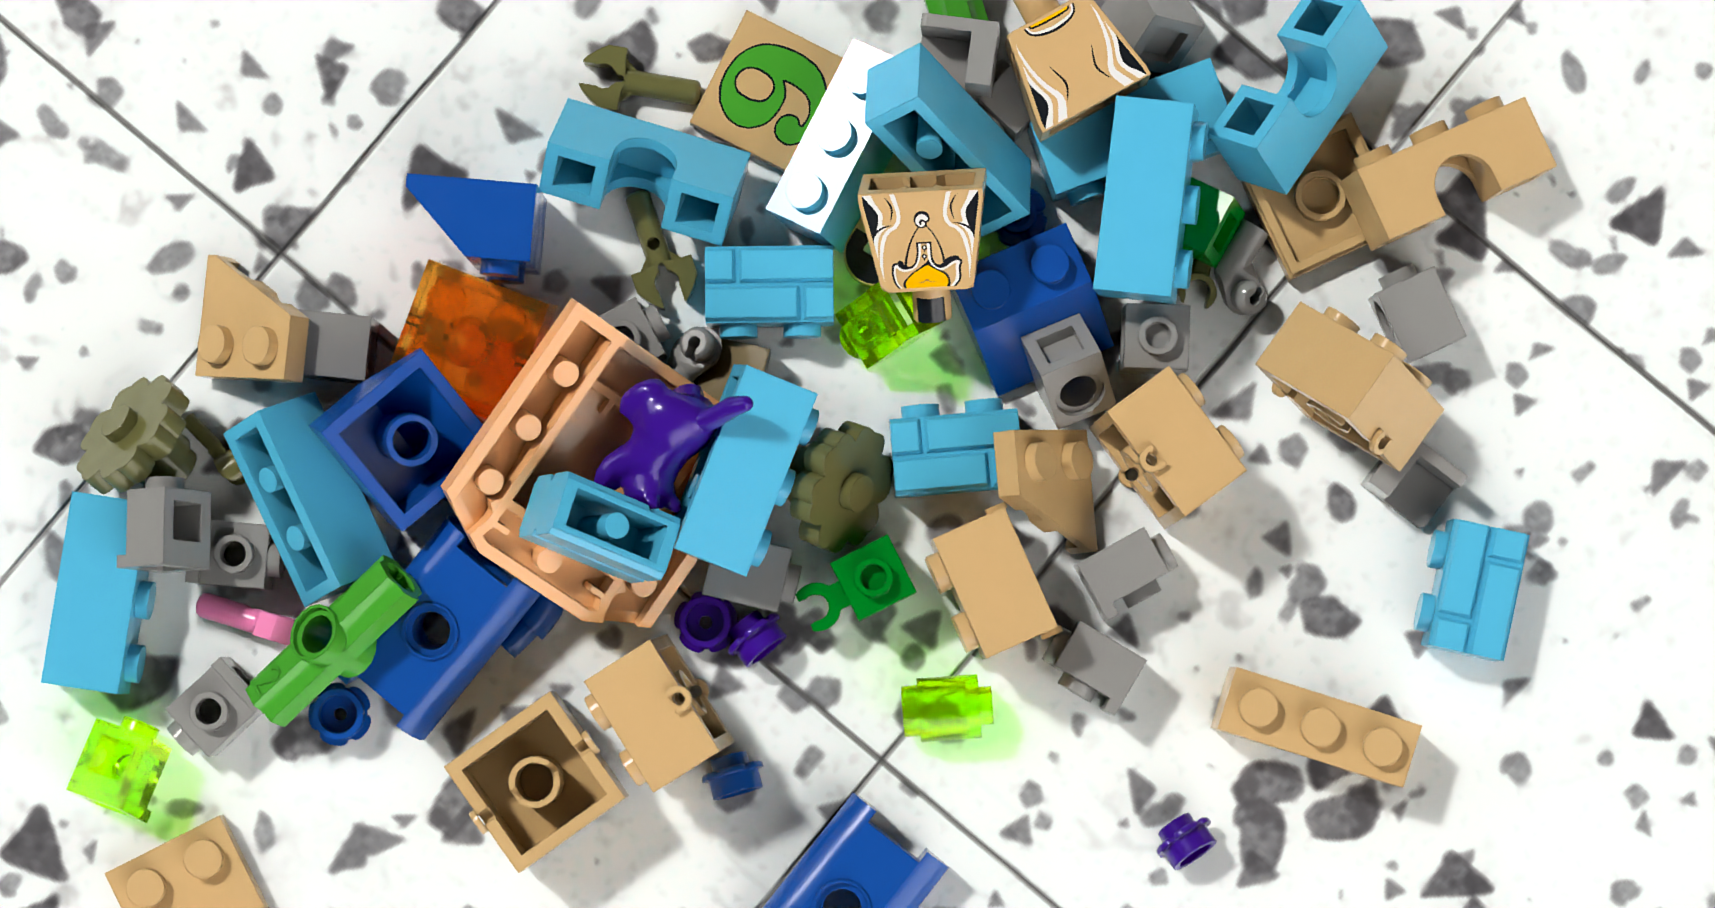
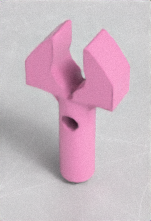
M203 593L196 602V613L202 618L237 628L277 643L290 644L291 630L296 619L262 609H255L246 604L211 593Z

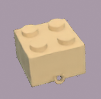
M1300 301L1255 365L1273 382V394L1280 398L1287 396L1307 418L1400 472L1445 410L1427 391L1432 381L1418 369L1404 362L1407 354L1386 337L1375 333L1369 341L1357 334L1360 330L1359 326L1338 310L1328 306L1322 314Z
M1170 366L1109 409L1089 427L1090 431L1119 468L1118 479L1124 487L1134 488L1164 530L1186 517L1247 471L1239 460L1244 457V451L1237 439L1225 426L1220 425L1215 428L1201 409L1205 405V399L1199 388L1185 373L1176 376ZM1128 469L1137 471L1138 476L1136 480L1129 481L1126 479L1125 473Z
M1005 502L986 509L985 516L933 538L930 544L934 554L924 559L939 594L951 590L961 613L952 616L951 621L965 652L978 649L982 660L1038 635L1044 640L1063 631L1061 625H1057L1007 514L1005 508L1008 506Z
M668 634L646 641L584 681L591 692L584 700L593 718L604 731L611 727L614 729L626 748L619 753L626 771L638 786L647 782L653 793L735 742L707 698L709 695L707 683L704 680L695 679ZM694 685H698L702 689L701 696L697 698L692 697L690 693V688Z
M549 691L444 766L449 776L473 808L469 816L482 834L490 832L518 873L526 870L629 796L599 753L601 751L600 748L593 742L588 731L582 729L556 691Z

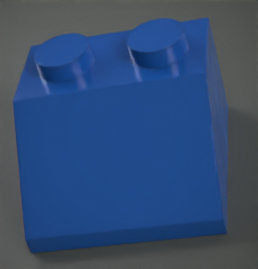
M407 173L406 187L462 254L477 270H480V274L486 275V281L520 285L524 284L525 274H541L547 199L537 184Z
M1066 223L979 260L974 287L950 290L997 397L1034 382L1020 338L1022 336L1080 313L1101 352L1114 346L1097 294L1093 289V282Z
M419 348L355 386L308 426L386 521L403 532L445 497L441 484L483 424L425 352Z

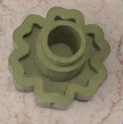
M164 375L158 376L152 382L145 377L140 378L132 386L119 392L112 403L111 409L100 413L95 418L90 431L81 442V449L85 453L79 460L76 468L81 473L83 480L103 495L114 488L120 493H124L140 482L145 486V479L147 477L172 476L185 478L186 480L193 471L197 460L196 453L190 449L189 439L182 434L186 421L181 416L188 408L189 399L178 386Z
M845 421L838 430L824 428L815 441L806 446H797L789 467L795 470L796 475L787 499L791 502V516L801 520L798 531L801 540L823 550L838 553L846 543L854 546L859 545L867 533L876 526L879 518L878 504L885 500L890 493V475L893 465L892 459L882 454L885 444L882 434L874 432L870 427L852 421Z

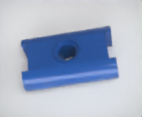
M452 515L447 516L405 569L408 574L414 577L422 592L418 597L419 600L377 639L376 653L373 661L363 673L351 678L338 676L346 685L358 678L361 679L404 715L396 726L418 740L426 739L541 596L539 592L518 578H512L497 564L480 554L469 542V538L458 518ZM428 612H437L448 621L450 634L445 644L435 643L425 634L423 622Z
M853 792L763 908H823V902L827 895L838 889H847L855 893L860 900V908H918L949 869V866L927 848L924 849L918 858L870 821L876 813V808Z

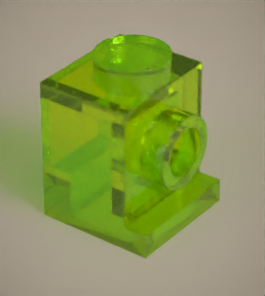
M879 282L865 290L864 294L834 314L842 327L839 333L842 347L852 357L861 359L867 369L898 354L943 323H920L915 321L912 292H897L896 295L913 321L912 324L907 325L891 298L895 293L884 292Z
M124 716L120 726L96 718L66 790L94 805L147 823L152 813L147 807L172 749L156 740L160 730L147 723Z

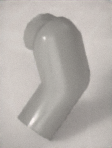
M696 326L690 328L674 343L666 365L694 383L695 379L719 361L723 348L720 336L709 327Z

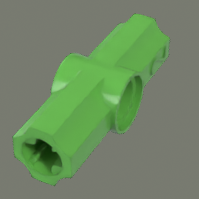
M382 555L329 607L318 604L302 611L292 627L290 644L252 679L250 685L245 689L253 706L258 708L270 722L285 727L339 675L351 678L363 673L373 661L376 653L377 639L419 600L418 597L422 592L414 577L408 574L397 561Z

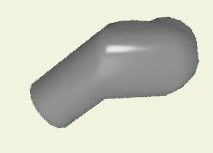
M1242 219L1217 268H1214V275L1223 302L1233 313L1238 315H1255L1265 307L1267 292L1265 287H1261L1252 262L1269 234L1245 219Z

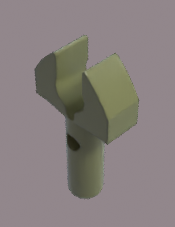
M607 45L583 59L585 66L596 68L608 67L614 70L618 78L624 79L622 82H615L608 88L579 83L587 99L594 106L619 113L620 103L633 95L695 105L701 96V84L697 80L637 71L628 61L629 50L625 47Z
M645 190L631 193L626 198V204L645 256L641 272L631 275L637 294L650 305L654 304L656 308L665 311L661 295L656 289V281L660 276L659 268L664 265L668 272L679 278V285L686 303L689 302L698 278L691 254L680 257L669 250L650 193Z

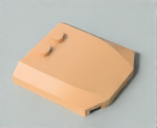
M571 298L443 481L441 488L472 546L480 554L581 621L603 623L604 620L634 623L637 627L651 628L696 564L698 558L673 549L666 574H664L662 580H644V582L629 583L519 537V529L532 489L539 476L555 475V473L570 471L594 481L596 470L604 458L631 438L633 425L628 418L619 412L621 398L627 390L636 383L647 379H660L671 390L681 385L692 383L615 327ZM703 391L704 397L709 399L713 405L719 403L718 400ZM699 452L686 462L675 480V491L679 500H681ZM621 487L615 490L621 494H624L623 488ZM663 508V509H659V510H662V511H664V512H666V513H669V514H671V515H673V516H674L675 513H676V512H672V511L667 510V509H664V508Z

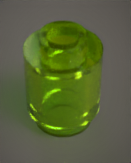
M977 674L916 678L917 685L901 686L905 737L921 736V742L982 738L981 725L994 724L991 686L978 687Z

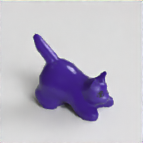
M647 379L636 383L624 393L619 412L628 418L633 425L631 438L604 458L596 470L593 482L614 491L621 487L623 488L624 495L649 505L650 510L664 508L672 512H679L681 510V503L676 496L674 483L680 470L689 459L708 445L717 428L735 417L750 411L754 404L753 400L748 396H731L713 405L709 399L704 397L703 390L699 385L689 383L671 390L660 379Z

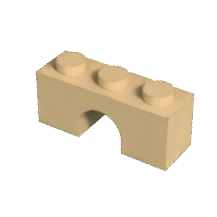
M1500 96L1493 97L1466 110L1465 115L1468 121L1454 128L1448 129L1445 121L1441 120L1409 135L1413 145L1393 154L1389 144H1386L1355 158L1353 161L1357 170L1339 183L1370 250L1374 251L1426 228L1446 215L1435 191V177L1439 167H1452L1467 175L1472 181L1481 202H1485L1535 180L1557 167L1526 98L1522 97L1504 105Z
M1229 667L1210 728L1403 788L1422 725L1239 667Z

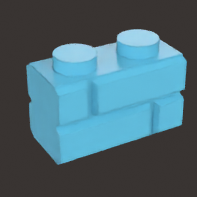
M833 245L705 247L706 326L709 328H719L720 338L729 340L758 338V327H783V338H820L821 327L834 326Z
M1002 398L965 401V413L940 415L939 404H918L901 407L902 418L889 419L895 498L998 490L993 432L1020 430L1017 408L1003 410Z
M570 471L555 473V475L547 474L538 477L534 483L519 529V537L629 583L644 582V580L657 581L662 580L664 574H666L681 526V519L659 509L650 510L649 505Z
M1460 519L1446 521L1444 531L1434 530L1426 563L1427 567L1436 569L1432 593L1422 592L1420 594L1413 626L1414 630L1423 632L1422 646L1495 662L1504 661L1530 535Z

